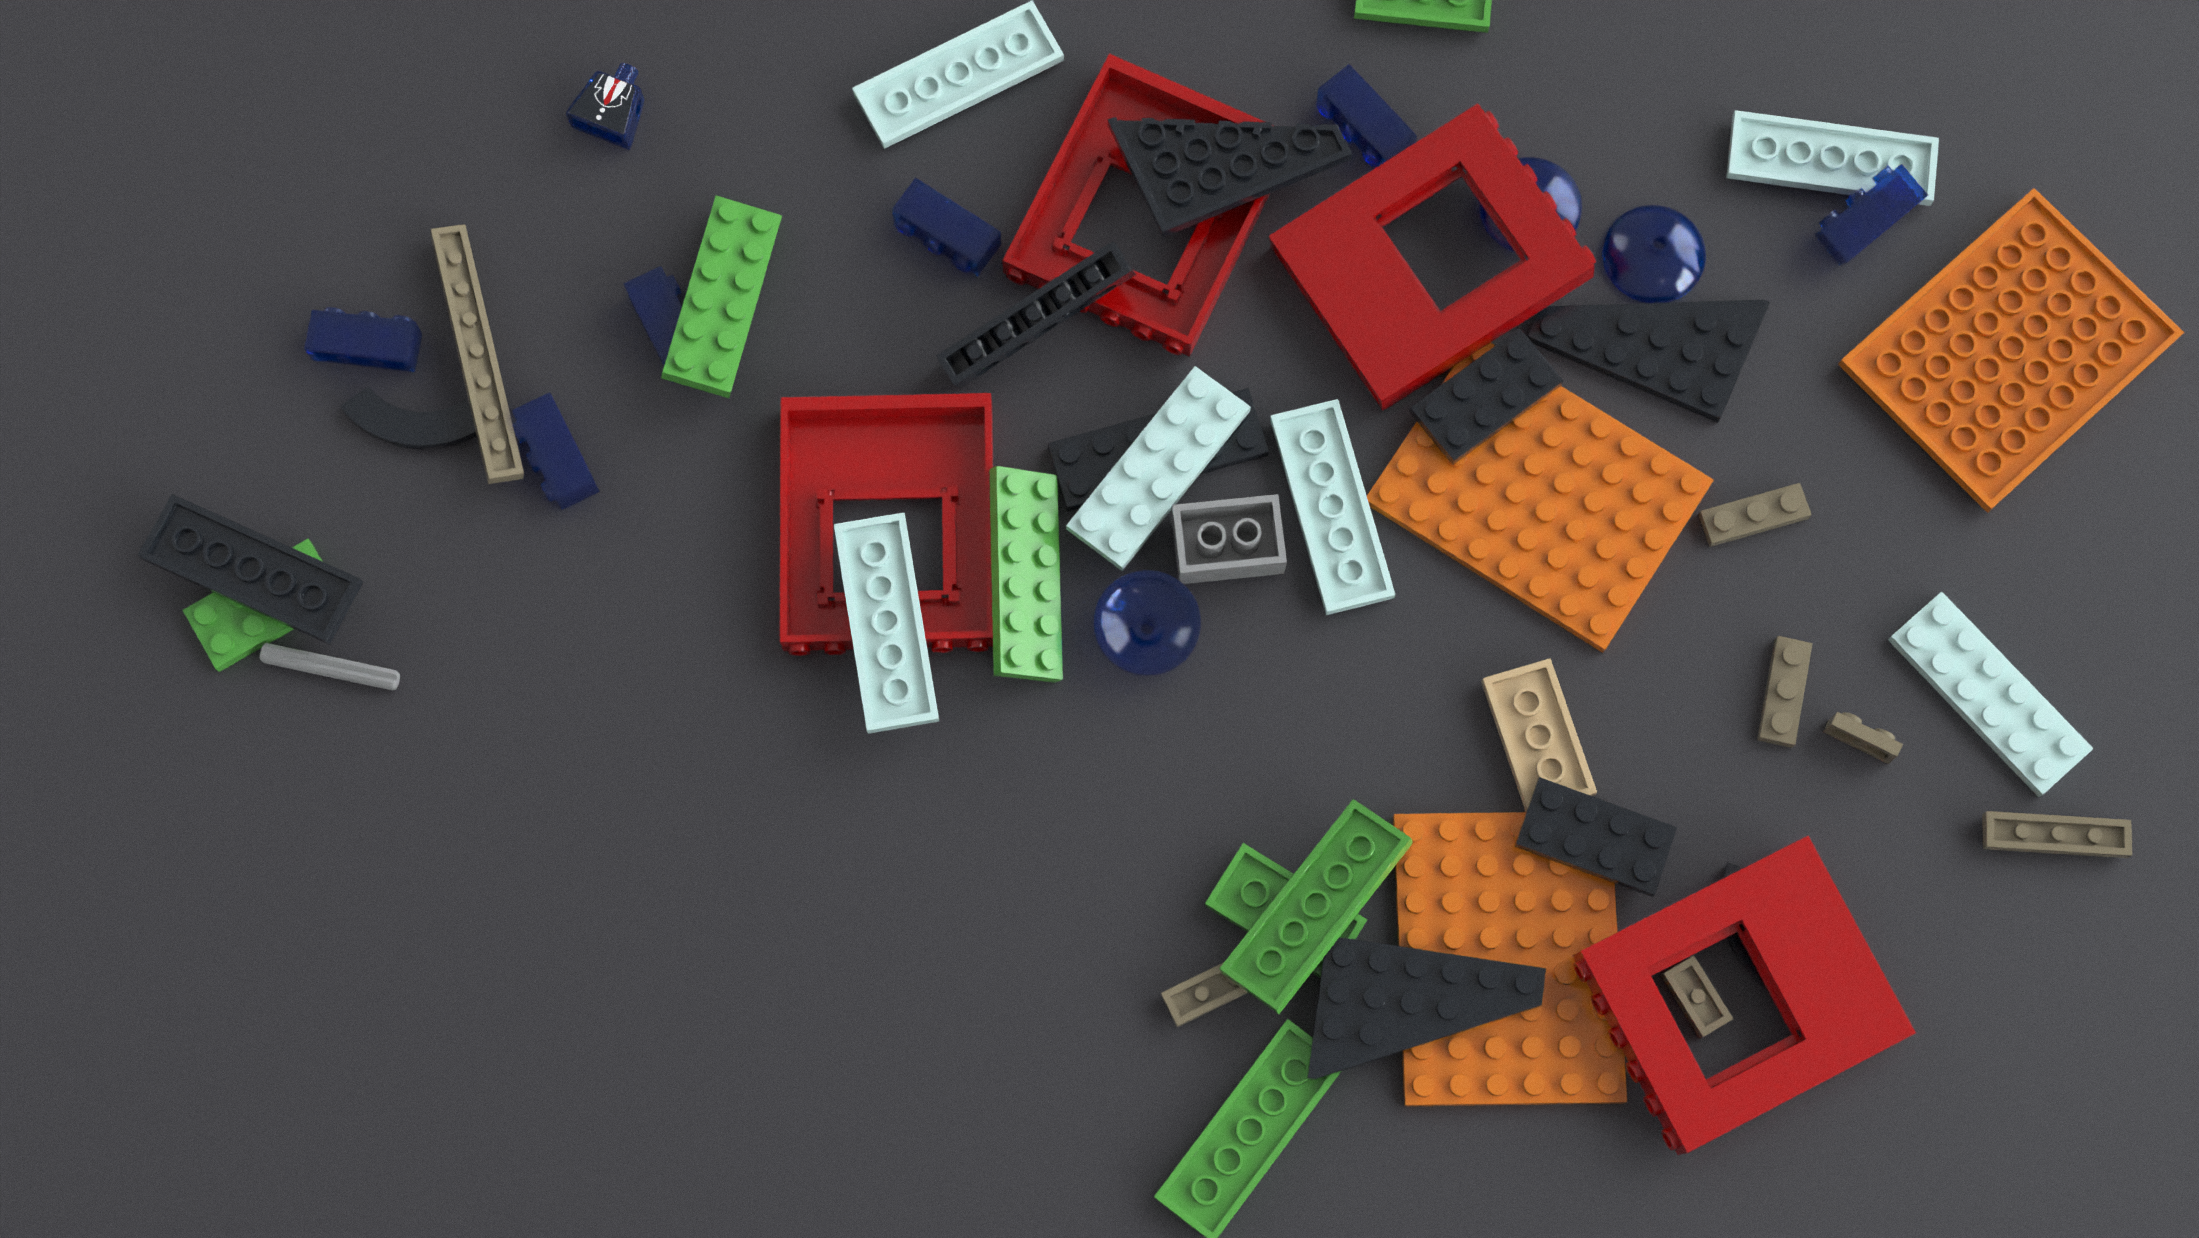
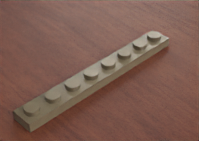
M466 225L431 229L430 236L488 484L523 479L522 462Z

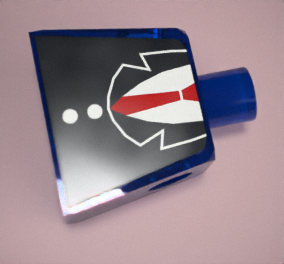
M620 63L614 76L601 71L595 72L566 112L571 127L630 150L644 106L641 88L634 85L639 71L630 64Z

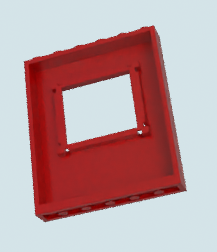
M1109 53L1002 260L1003 273L1016 284L1024 285L1026 283L1038 290L1094 253L1071 241L1110 165L1131 174L1108 127V119L1117 117V120L1142 121V118H1153L1157 121L1186 119L1195 120V123L1219 124V121H1231L1236 124L1265 121ZM1271 193L1198 223L1167 285L1133 270L1136 274L1134 277L1080 312L1087 313L1089 311L1100 316L1101 321L1112 327L1120 325L1131 330V333L1141 340H1154L1163 344L1162 347L1172 354L1181 355L1183 353L1190 357ZM1064 245L1070 247L1069 250H1066ZM1164 290L1169 291V294H1165Z
M1478 103L1269 235L1271 249L1382 411L1594 277L1596 259L1586 245L1580 246L1575 239L1577 234L1571 222L1567 218L1563 220L1555 211L1557 205L1548 191L1542 193L1536 184L1538 179L1532 168L1528 164L1522 165L1517 158L1518 150L1509 137L1504 139L1497 130L1499 124L1494 115L1489 110L1484 112ZM1462 177L1520 258V261L1440 311L1382 227ZM1380 214L1381 217L1376 220V216Z
M991 393L781 397L780 644L783 651H789V654L794 656L809 655L810 650H824L825 654L841 655L845 654L846 650L854 649L845 592L833 593V501L942 498L943 590L918 591L927 648H931L933 652L938 653L951 652L953 647H967L968 651L983 652L987 651L989 646H993L989 470L993 468ZM942 595H949V598H942ZM828 598H835V600L830 601Z
M1809 836L1572 955L1576 961L1573 963L1576 975L1581 982H1587L1593 994L1591 1002L1594 1009L1600 1016H1605L1611 1028L1608 1030V1034L1612 1043L1618 1050L1622 1049L1628 1060L1626 1069L1635 1083H1640L1646 1094L1643 1100L1648 1111L1653 1117H1658L1664 1128L1661 1131L1663 1140L1670 1150L1676 1151L1677 1155L1691 1152L1916 1033ZM1740 924L1744 926V931H1742V929L1740 928ZM1737 932L1792 1035L1705 1079L1651 976ZM1796 1030H1799L1801 1032V1037H1799Z

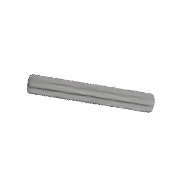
M270 643L263 644L259 657L265 664L392 691L397 689L400 681V674L396 670Z

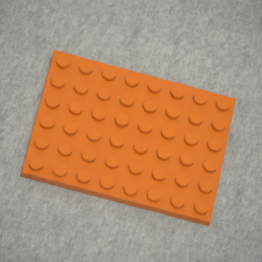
M2033 188L1841 359L1838 365L1988 513L2170 347L2184 331Z
M1489 343L1453 366L1443 383L1495 345ZM1560 386L1454 465L1450 463L1419 423L1416 422L1368 493L1367 499L1369 506L1604 653L1714 479Z
M1526 812L1393 815V826L1411 837L1413 842L1395 865L1398 946L1546 968L1543 999L1540 1007L1402 1051L1404 1106L1625 1104L1627 1102L1625 1054L1622 1049L1618 1050L1612 1043L1608 1034V1030L1611 1028L1605 1016H1600L1594 1009L1591 1002L1593 994L1587 982H1581L1576 975L1573 963L1576 961L1572 956L1617 933L1615 883L1514 847Z

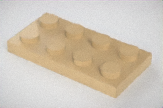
M1551 658L1483 678L1481 683L1525 811H1527L1539 777L1590 796L1596 795L1597 790Z

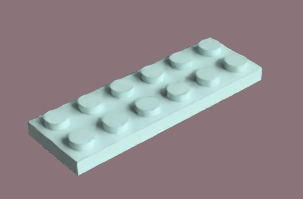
M1032 0L853 87L852 90L881 145L885 149L1063 62L1064 54Z
M1735 110L1732 116L1726 178L1931 206L1935 193L1939 138Z
M1195 366L1066 525V530L1123 571L1171 511L1172 505L1179 501L1247 416L1251 407Z
M1336 399L1271 415L1270 422L1325 614L1330 615L1394 599L1395 591L1339 400Z
M905 513L834 524L868 734L939 722Z
M1940 592L1888 639L2038 797L2047 792L2093 750L2092 746L1943 592Z

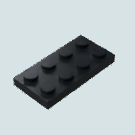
M1519 328L1410 407L1409 412L1450 463L1454 465L1562 386L1564 381Z
M1539 777L1514 847L1653 897L1656 893L1677 827Z

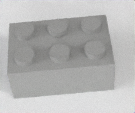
M1278 494L1172 505L1171 520L1179 584L1285 573L1287 559Z

